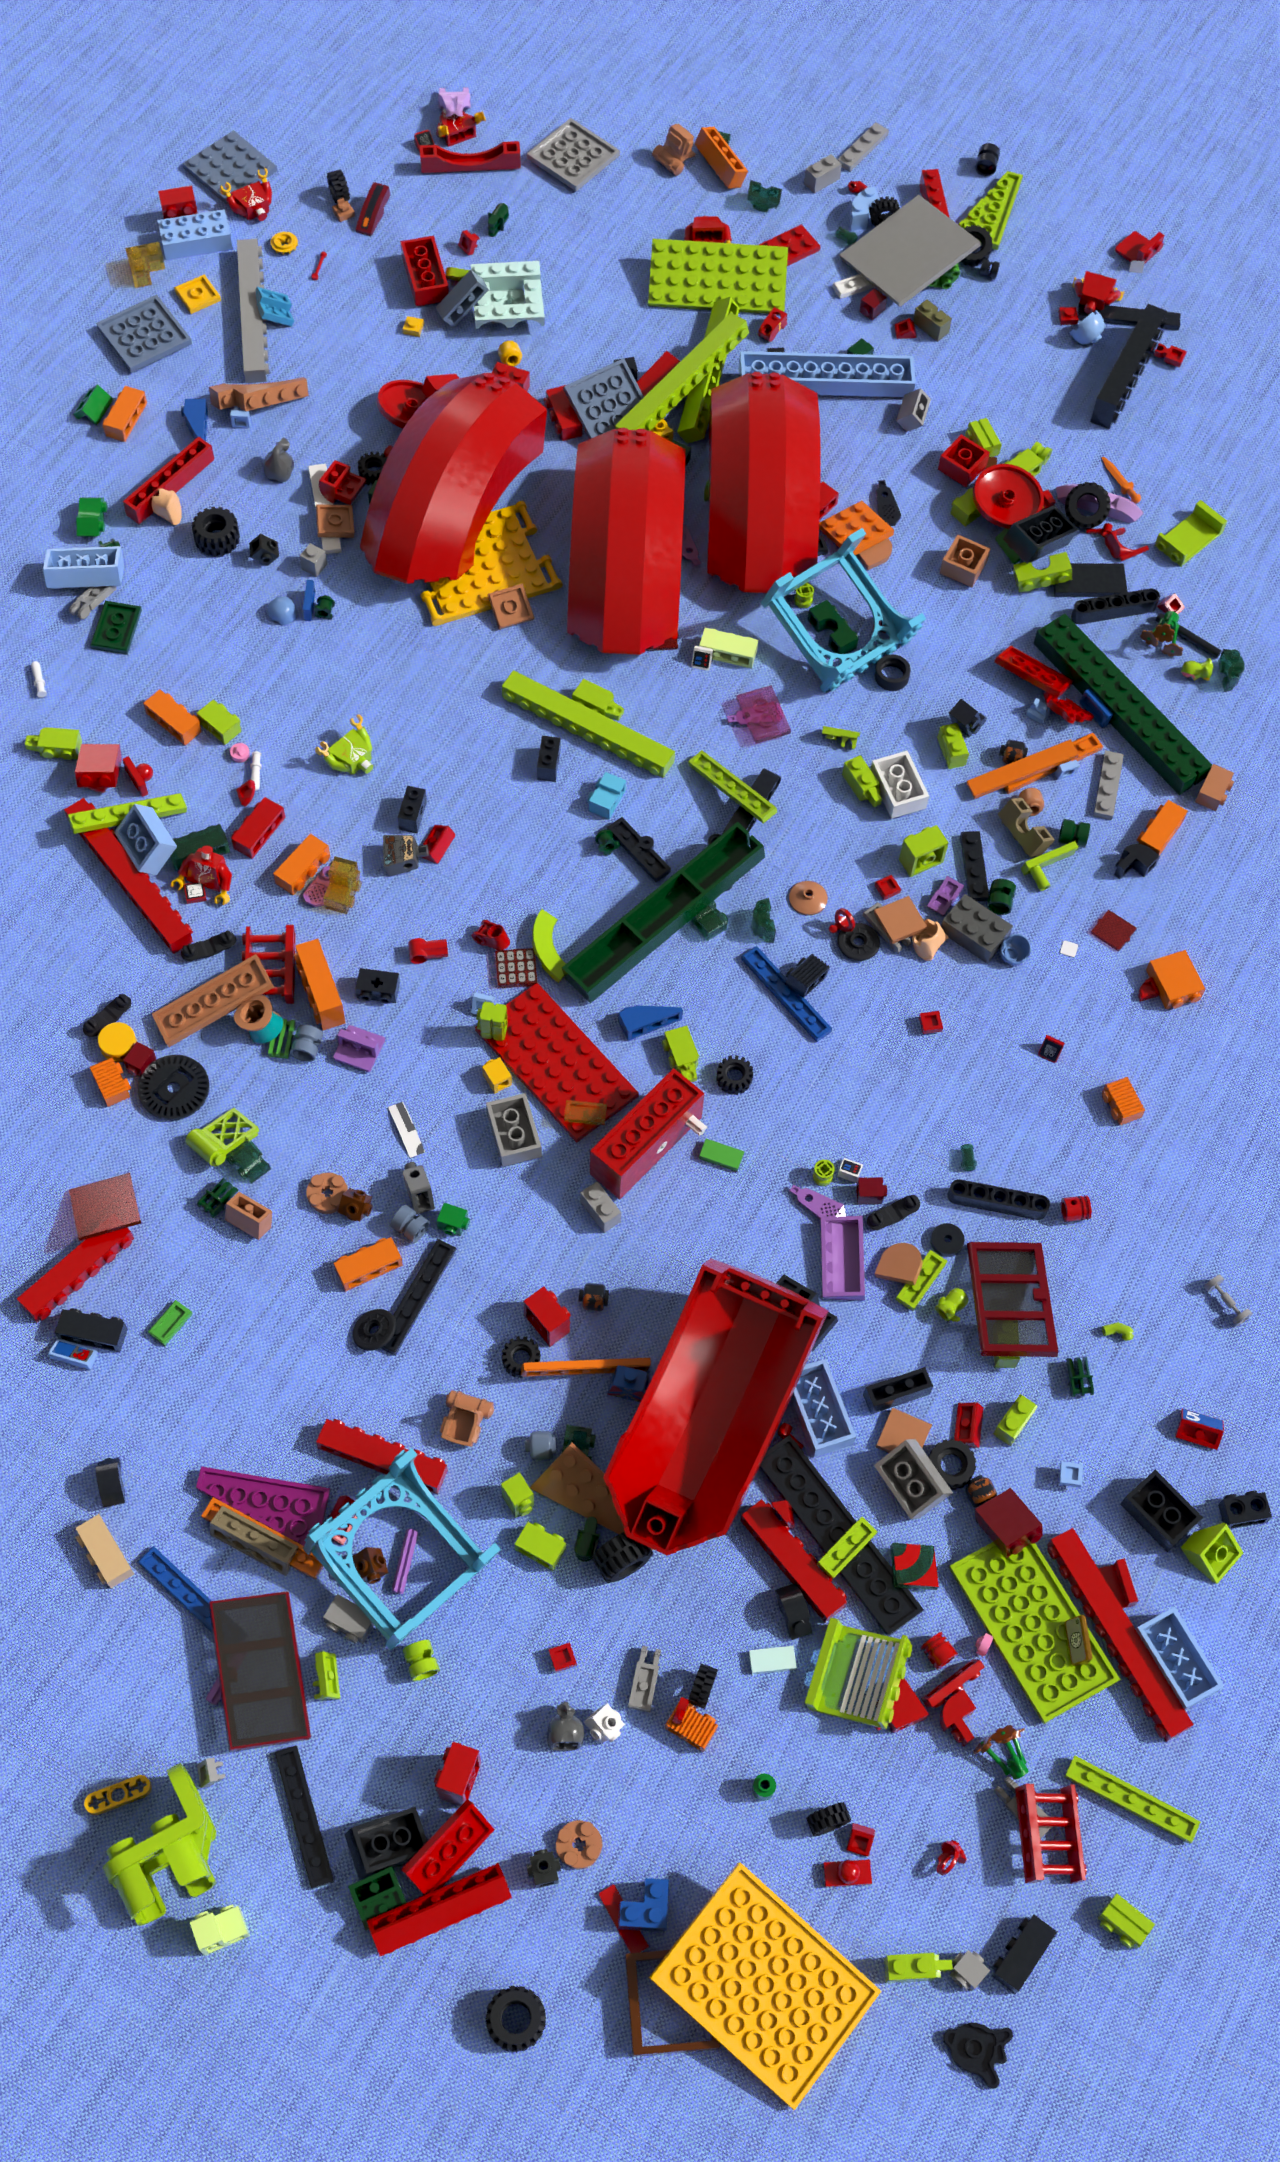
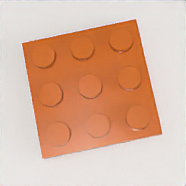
M863 501L819 523V529L839 548L848 536L863 528L866 535L853 551L854 555L894 535V529Z

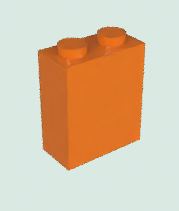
M1186 950L1151 960L1147 966L1146 972L1149 978H1153L1165 1009L1172 1007L1176 1009L1188 1002L1195 1003L1202 998L1206 990Z

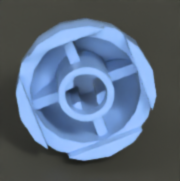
M1096 310L1078 324V328L1076 330L1073 329L1070 334L1082 345H1087L1091 342L1095 344L1102 338L1101 333L1105 327L1104 320Z

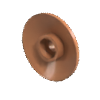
M813 881L799 882L792 887L789 893L790 905L796 912L803 915L820 913L826 907L828 900L825 889Z

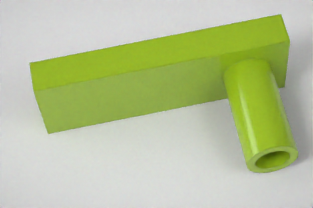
M1076 841L1026 861L1021 867L1023 875L1031 873L1039 890L1044 891L1051 885L1041 868L1074 855L1079 847Z

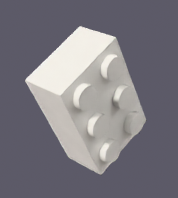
M908 751L872 761L871 771L880 783V796L891 819L927 808L929 795Z

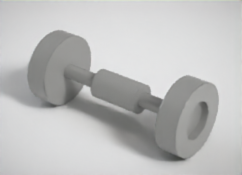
M1219 1274L1211 1279L1204 1288L1207 1292L1215 1288L1222 1295L1220 1298L1229 1309L1232 1308L1238 1315L1232 1320L1237 1327L1249 1319L1253 1313L1249 1309L1242 1313L1238 1310L1231 1296L1220 1288L1219 1285L1225 1279Z

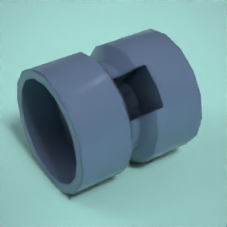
M299 1025L295 1035L297 1040L293 1041L290 1054L301 1061H314L318 1052V1046L323 1037L322 1031L310 1025Z
M408 1205L402 1206L390 1223L393 1229L399 1233L404 1232V1237L413 1243L418 1242L424 1236L430 1225V1221L422 1215L416 1216V1211Z

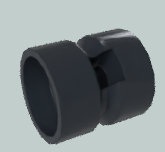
M985 143L979 149L975 169L982 176H991L996 172L1000 149L995 144Z

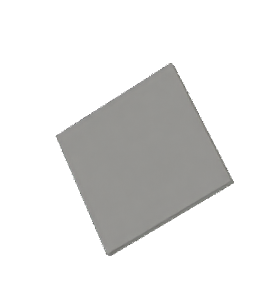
M917 195L839 255L841 260L901 307L980 247L981 244L978 239L923 197Z

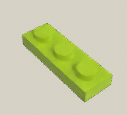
M932 1250L922 1260L923 1265L916 1284H905L896 1297V1301L911 1311H914L948 1262Z
M861 1517L816 1564L831 1579H834L878 1532Z

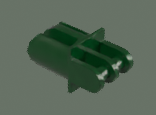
M505 203L498 204L492 213L488 212V235L490 237H495L499 230L504 231V224L509 218V209Z
M222 1178L210 1191L206 1190V1194L197 1203V1206L203 1207V1211L209 1212L212 1218L216 1217L222 1210L224 1211L226 1203L239 1191L230 1182H226L225 1178Z
M1080 1357L1074 1358V1363L1072 1358H1067L1066 1363L1070 1380L1068 1385L1070 1386L1071 1396L1075 1397L1076 1394L1084 1396L1088 1393L1094 1395L1093 1375H1090L1087 1357H1083L1082 1361Z
M595 1517L587 1518L584 1530L578 1529L574 1551L578 1560L582 1562L591 1560L597 1549L600 1534H596L597 1520Z

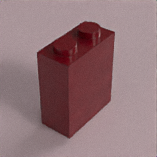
M1012 1488L1007 1489L975 1509L976 1522L1006 1558L1020 1553L1024 1547L1038 1542L1043 1536L1042 1523Z

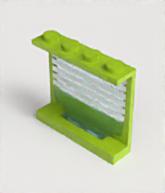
M830 1618L806 1696V1706L812 1711L887 1729L888 1723H891L894 1710L892 1708L894 1701H897L900 1695V1680L904 1679L906 1674V1659L912 1653L910 1640L906 1635H902L901 1639L843 1626L838 1619Z

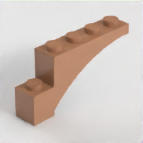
M304 377L271 383H223L209 387L211 405L220 410L237 406L244 411H250L309 396L307 379Z

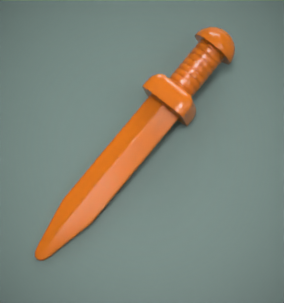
M1102 457L1106 469L1121 486V493L1128 494L1131 501L1135 504L1139 503L1141 495L1133 490V482L1128 483L1115 465L1107 458Z

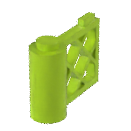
M232 1108L202 1130L198 1128L191 1130L186 1136L185 1141L193 1151L211 1166L215 1167L225 1161L226 1155L246 1140L251 1141L258 1136L259 1128L237 1109ZM233 1116L238 1118L237 1122H227ZM222 1128L221 1133H211L214 1129ZM226 1128H236L235 1133H225ZM240 1128H250L247 1132H239ZM224 1139H234L227 1146L223 1143Z

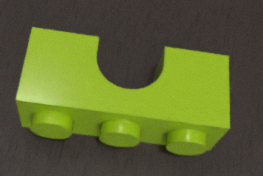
M1067 552L1049 556V567L1044 570L1035 569L1032 562L1028 564L1026 562L1014 564L1013 575L1018 592L1020 593L1072 580V567Z

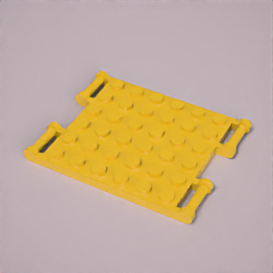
M518 501L515 505L490 512L475 542L474 566L457 580H449V577L439 578L437 582H429L432 591H424L420 594L431 615L432 625L438 626L491 610L487 595L512 586L523 584L527 598L555 591L563 586L561 579L557 577L551 564V557L544 555L536 560L526 537L535 534L537 527L532 523L524 501ZM516 513L521 514L526 528L521 527ZM542 567L546 568L552 582L547 583L541 571ZM432 600H437L443 615H438Z

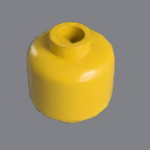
M505 341L499 346L498 355L501 363L515 367L521 362L522 353L516 342Z

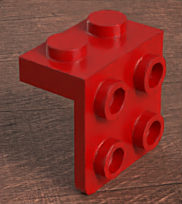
M1133 231L1116 246L1115 252L1130 262L1133 260L1146 263L1162 249L1165 235L1158 232L1149 240L1137 231Z

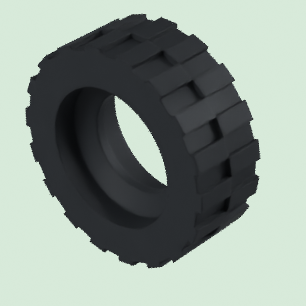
M979 225L966 226L964 230L979 239L982 247L979 252L970 253L960 262H963L965 265L978 266L982 263L983 258L988 259L989 254H991L992 237L984 227L982 228Z
M946 1439L941 1443H937L928 1457L952 1490L964 1487L971 1480L976 1470V1458H974L973 1451L969 1449L967 1444H963L962 1441H955V1439ZM946 1455H955L961 1460L962 1469L959 1473L950 1475L943 1471L941 1460Z

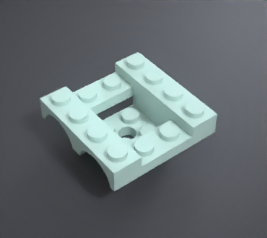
M539 261L471 264V270L483 279L489 289L474 306L476 329H479L480 326L488 322L502 323L507 328H512L516 323L526 322V320H533L540 323L541 326H545Z

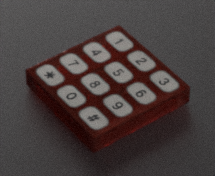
M533 948L495 951L498 989L527 987L537 983L536 961Z

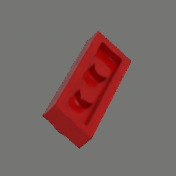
M972 1659L922 1697L921 1700L927 1707L937 1708L946 1702L945 1697L951 1693L956 1694L963 1689L962 1684L981 1675L979 1671L985 1668L981 1660Z

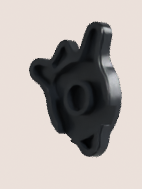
M976 2022L964 2024L955 2030H947L943 2035V2042L949 2048L955 2064L967 2073L980 2076L988 2088L995 2089L999 2086L1000 2080L994 2069V2064H1004L1007 2061L1005 2045L1013 2037L1012 2030L1007 2027L992 2030Z

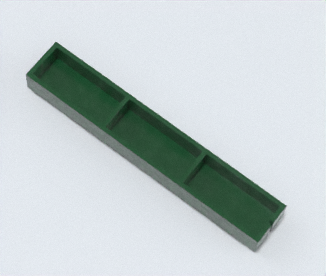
M1066 614L1061 615L1037 630L1033 644L1064 676L1073 680L1072 685L1082 695L1089 688L1113 713L1109 723L1178 795L1183 794L1192 788L1193 784L1196 785L1207 777L1212 764Z
M738 822L735 823L562 967L564 978L591 1004L765 858L764 845L753 835L750 836L749 832Z

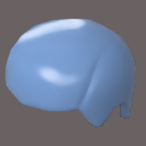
M276 597L269 603L267 608L273 622L278 621L281 625L292 623L298 613L293 601L287 597Z
M1011 934L1000 945V957L1012 966L1020 965L1031 954V943L1021 934Z

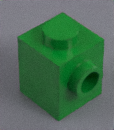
M444 1203L437 1218V1229L443 1230L451 1236H455V1234L461 1236L463 1230H467L470 1223L467 1210Z

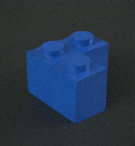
M645 1878L643 1902L621 1901L619 1904L618 1929L665 1932L667 1929L669 1880Z

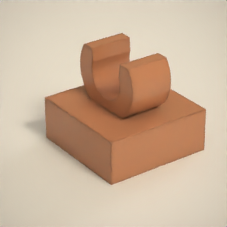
M344 198L337 200V205L332 206V211L340 222L355 217V211L348 201H344Z

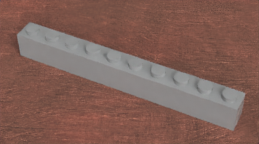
M257 239L237 240L245 382H267L266 375L269 374V364H266V361H269L268 350H265V348H268L267 337H264L267 334V326L263 324V321H266V319L261 318L256 301V288H264V284H261V282H264L263 271L260 272V269H263V260L260 259L263 256L262 246H258Z

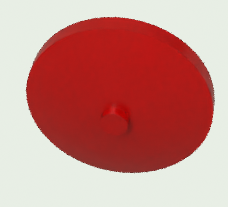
M394 380L383 385L377 397V407L380 413L389 422L404 429L416 410L427 400V397L422 392L423 384L411 380Z
M997 464L986 468L978 476L973 487V500L979 513L992 524L1002 528L1010 529L1013 523L1038 513L1043 508L1044 494L1041 485L1031 473L1015 465Z

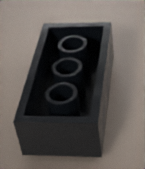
M1053 505L1013 523L1003 540L1028 564L1067 546L1079 529Z

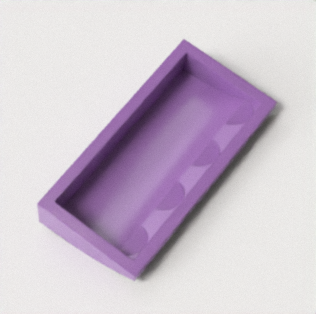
M821 1217L823 1298L865 1300L863 1217Z

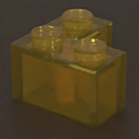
M154 242L125 248L135 288L152 285L149 272L165 269L160 243Z
M335 856L328 871L330 883L323 898L324 906L326 909L347 914L349 908L354 906L356 891L359 892L361 888L360 871L358 870L357 862Z

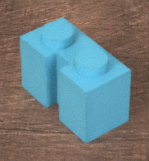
M605 772L604 776L598 779L596 783L597 789H595L594 793H590L587 803H589L590 812L610 820L626 791V780Z

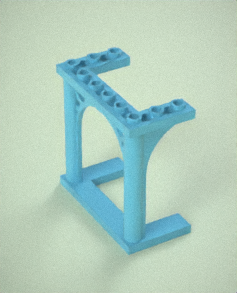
M863 528L848 536L837 552L795 578L789 572L776 580L761 601L764 608L768 606L771 608L822 681L820 688L823 693L829 689L831 692L840 686L841 682L845 681L846 683L851 680L856 672H864L870 663L876 664L884 654H892L900 644L902 647L905 646L917 634L916 632L923 627L922 623L926 620L923 613L910 618L896 611L885 599L854 555L853 551L866 535ZM838 563L869 605L874 619L873 634L869 642L862 649L850 654H836L820 647L811 638L783 598ZM884 631L889 635V639H881L877 633ZM875 641H877L878 643H880V644H877L876 647L873 645V642H875ZM824 656H828L830 658L828 660V664L826 663L827 659H825ZM839 659L841 664L833 667V660Z
M412 1448L407 1452L405 1450L401 1451L388 1468L390 1472L385 1476L380 1474L373 1480L372 1484L374 1486L368 1491L366 1488L360 1491L355 1496L357 1500L353 1504L346 1503L338 1511L340 1513L339 1516L335 1519L330 1517L322 1525L317 1523L312 1527L307 1538L304 1540L306 1543L303 1547L308 1556L312 1553L388 1640L385 1645L390 1650L396 1647L483 1569L501 1550L494 1543L483 1553L435 1499L415 1468L414 1460L418 1454ZM392 1486H396L400 1491V1497L397 1501H391L388 1492ZM383 1492L385 1501L382 1504H378L376 1499L379 1500ZM406 1493L408 1494L407 1498L412 1500L409 1503L404 1502ZM389 1507L407 1508L422 1515L469 1567L415 1617L410 1618L403 1625L363 1581L355 1568L352 1557L353 1539L360 1524L374 1512ZM365 1510L366 1515L362 1516L360 1511ZM346 1524H350L352 1526V1530L350 1532L339 1530L340 1528H347L348 1525ZM336 1535L346 1537L348 1542L345 1546L339 1547L335 1546L331 1539ZM345 1551L347 1553L346 1559H343L341 1554L338 1556L336 1552L341 1553Z

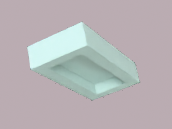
M794 1646L749 1650L752 1675L790 1671L797 1668Z

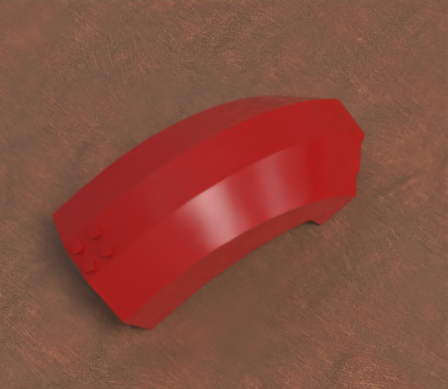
M747 373L711 389L707 573L712 576L715 574L720 576V580L729 585H738L739 590L743 592L767 593L776 580L789 572L795 578L817 564L821 477L818 395L815 391L785 375H780L779 373Z
M482 373L451 380L425 400L397 438L381 471L369 505L360 549L365 553L368 563L372 565L373 572L387 578L411 584L414 583V580L424 579V582H437L439 578L449 577V580H457L474 566L475 542L493 507L512 480L528 464L543 453L547 409L518 383L510 381L509 378L494 376L492 373Z
M613 429L579 443L577 447L571 528L567 633L580 636L579 640L588 645L594 644L597 646V650L602 653L640 655L645 653V649L649 647L654 649L663 645L667 639L674 640L678 638L686 449L645 429Z
M711 1258L702 1264L660 1363L627 1431L620 1437L603 1477L606 1486L610 1490L612 1501L618 1516L620 1515L624 1526L623 1529L628 1538L668 1556L685 1548H690L727 1534L783 1417L828 1314V1310L785 1287L751 1272Z

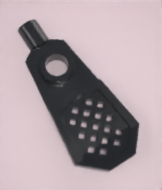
M885 480L878 481L879 488L876 489L878 515L890 526H895L901 518L900 510L891 488L886 486Z

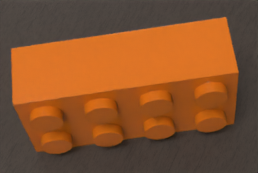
M319 939L295 945L297 953L293 955L296 961V968L298 974L301 975L304 991L307 992L308 1002L313 1009L316 1024H321L322 1030L346 1024L343 1005Z

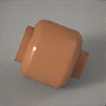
M1027 788L1019 794L1018 798H1023L1033 811L1030 816H1036L1043 810L1044 800L1040 790Z

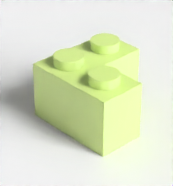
M226 1906L220 1910L221 1913L218 1915L209 1914L208 1911L194 1916L195 1920L191 1921L190 1925L198 1949L205 1956L250 1936L239 1906Z

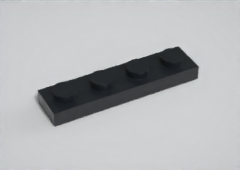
M980 831L961 832L960 840L968 896L975 901H988L989 892Z

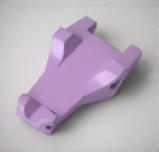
M445 88L439 89L438 106L439 109L446 110V117H451L453 114L463 117V108H471L469 88H463L462 92H446Z

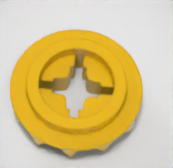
M279 232L271 239L272 250H275L276 253L282 252L283 255L286 252L291 254V251H296L298 239L290 232Z

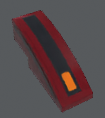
M373 182L355 229L357 233L372 236L384 214V207L390 198L389 186Z

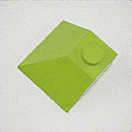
M1220 1523L1193 1532L1181 1546L1189 1562L1215 1584L1220 1582L1243 1554L1242 1549L1226 1523Z

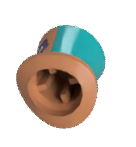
M264 995L249 998L234 1013L236 1024L240 1028L247 1030L252 1041L256 1043L270 1042L279 1035L283 1028L282 1017L272 1011L271 1002Z

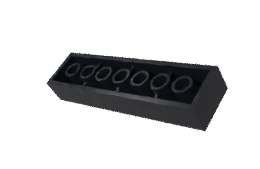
M1147 304L1096 399L1090 422L1110 429L1113 423L1116 424L1120 415L1118 412L1123 411L1126 404L1125 400H1129L1131 396V388L1136 387L1139 380L1137 377L1141 376L1145 369L1143 365L1148 364L1151 358L1150 352L1154 353L1157 346L1156 341H1160L1164 331L1161 329H1164L1167 323L1165 318L1166 310Z

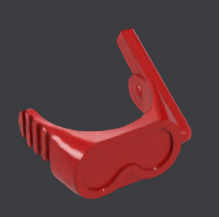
M1125 528L1109 532L1105 537V545L1108 547L1112 557L1121 561L1149 550L1147 545L1136 550L1124 547L1118 541L1117 535L1124 534Z

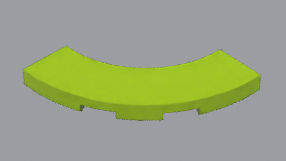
M541 909L532 928L533 950L540 960L542 968L552 979L559 983L564 977L562 967L566 963L556 952L552 939L553 928L558 919Z

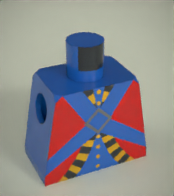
M621 1365L617 1366L612 1374L607 1395L641 1403L651 1382L648 1372Z

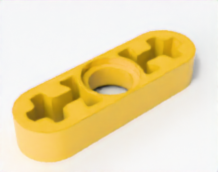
M144 1775L134 1776L90 1793L84 1801L85 1809L92 1815H100L148 1796L151 1792L152 1784ZM141 1781L143 1784H146V1786L143 1787V1792H139L138 1789L131 1791L133 1796L129 1797V1791L126 1788L127 1785H129V1787L133 1789L138 1786L137 1782ZM123 1789L125 1793L124 1798L118 1802L113 1801V1791ZM107 1793L110 1805L107 1806V1803L104 1801L98 1804L99 1808L96 1810L94 1807H90L94 1798L98 1801L104 1800L106 1798L103 1794Z

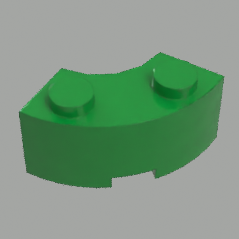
M104 497L79 498V511L76 517L77 536H100L101 532H105L104 513H107L108 507L107 502H104Z

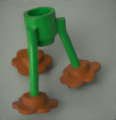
M1173 611L1166 612L1164 618L1160 619L1153 631H1142L1140 637L1146 644L1157 646L1158 641H1172V644L1164 646L1162 653L1168 654L1170 657L1182 655L1183 648L1176 644L1179 628V615Z
M1012 1725L996 1730V1733L987 1736L973 1750L974 1754L987 1752L1002 1768L1005 1775L1010 1774L1014 1780L1023 1777L1029 1772L1025 1765L1027 1762L1017 1739L1021 1737L1020 1732L1025 1731V1728L1014 1729ZM991 1740L997 1744H1006L1011 1755L1006 1760L1007 1765L990 1749L992 1745ZM1011 1740H1013L1017 1755L1010 1743Z

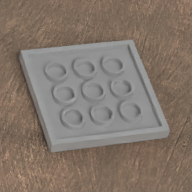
M572 118L527 153L528 160L575 191H578L620 156L619 149Z

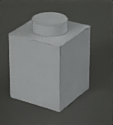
M310 543L300 554L302 570L317 577L327 565L325 551Z

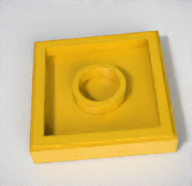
M205 274L174 287L175 293L190 314L221 301V296Z

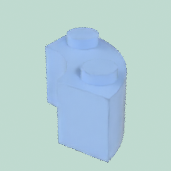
M875 186L861 191L853 200L849 222L851 231L867 228L868 218L870 217L869 207L872 202L875 203L876 199L880 200Z

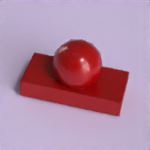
M129 756L123 758L124 768L142 797L148 795L145 782L152 779V767L146 763L135 767Z
M870 1859L823 1863L825 1888L872 1885Z

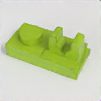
M823 726L822 735H825V739L836 740L837 737H841V747L843 748L845 747V742L850 739L852 749H855L860 732Z
M323 1651L315 1653V1668L319 1680L314 1681L313 1686L320 1687V1693L314 1695V1698L318 1700L327 1698L341 1699L336 1654Z

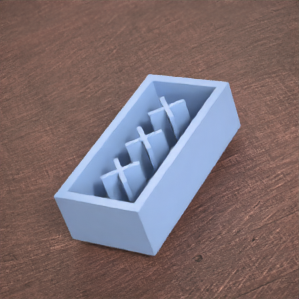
M225 209L157 220L166 260L233 249Z
M121 546L47 549L43 567L47 588L54 589L121 586L124 561Z
M826 1359L805 1365L792 1394L791 1401L813 1458L854 1445L856 1434Z
M1175 1607L1136 1628L1137 1633L1185 1710L1216 1694L1224 1687Z

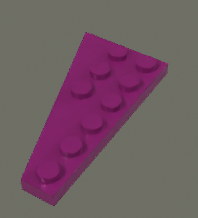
M202 1466L196 1485L198 1491L211 1498L214 1497L303 1546L306 1543L304 1540L307 1538L309 1530L317 1523L323 1524L330 1495V1488Z

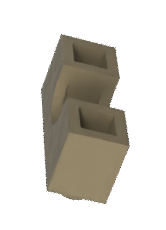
M1013 798L1002 808L998 816L1001 818L1002 823L1010 830L1013 838L1023 847L1027 855L1030 857L1040 856L1055 840L1044 826L1032 827L1030 830L1027 820L1033 811L1023 798Z

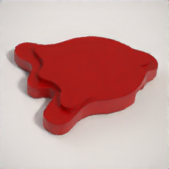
M1045 691L1044 697L1047 706L1067 722L1072 724L1075 721L1083 723L1084 720L1092 721L1094 718L1092 713L1082 709L1067 697L1065 700L1057 699Z

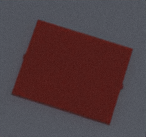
M130 1173L69 1189L79 1241L141 1224Z

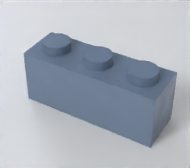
M469 270L438 304L436 309L445 322L455 327L489 289L479 275Z

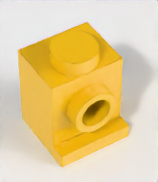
M664 418L650 430L669 441L673 440L674 431L670 429Z

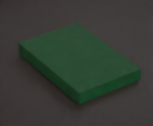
M105 601L90 645L91 649L128 655L142 612L141 606Z

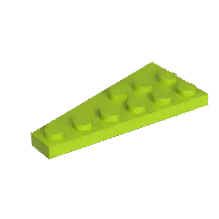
M1007 171L998 180L996 186L987 192L985 198H982L958 225L963 229L971 225L984 227L992 237V249L998 250L1023 175Z

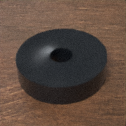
M940 1224L933 1230L930 1243L937 1254L944 1257H952L962 1250L964 1234L954 1224ZM944 1238H949L951 1242H946Z

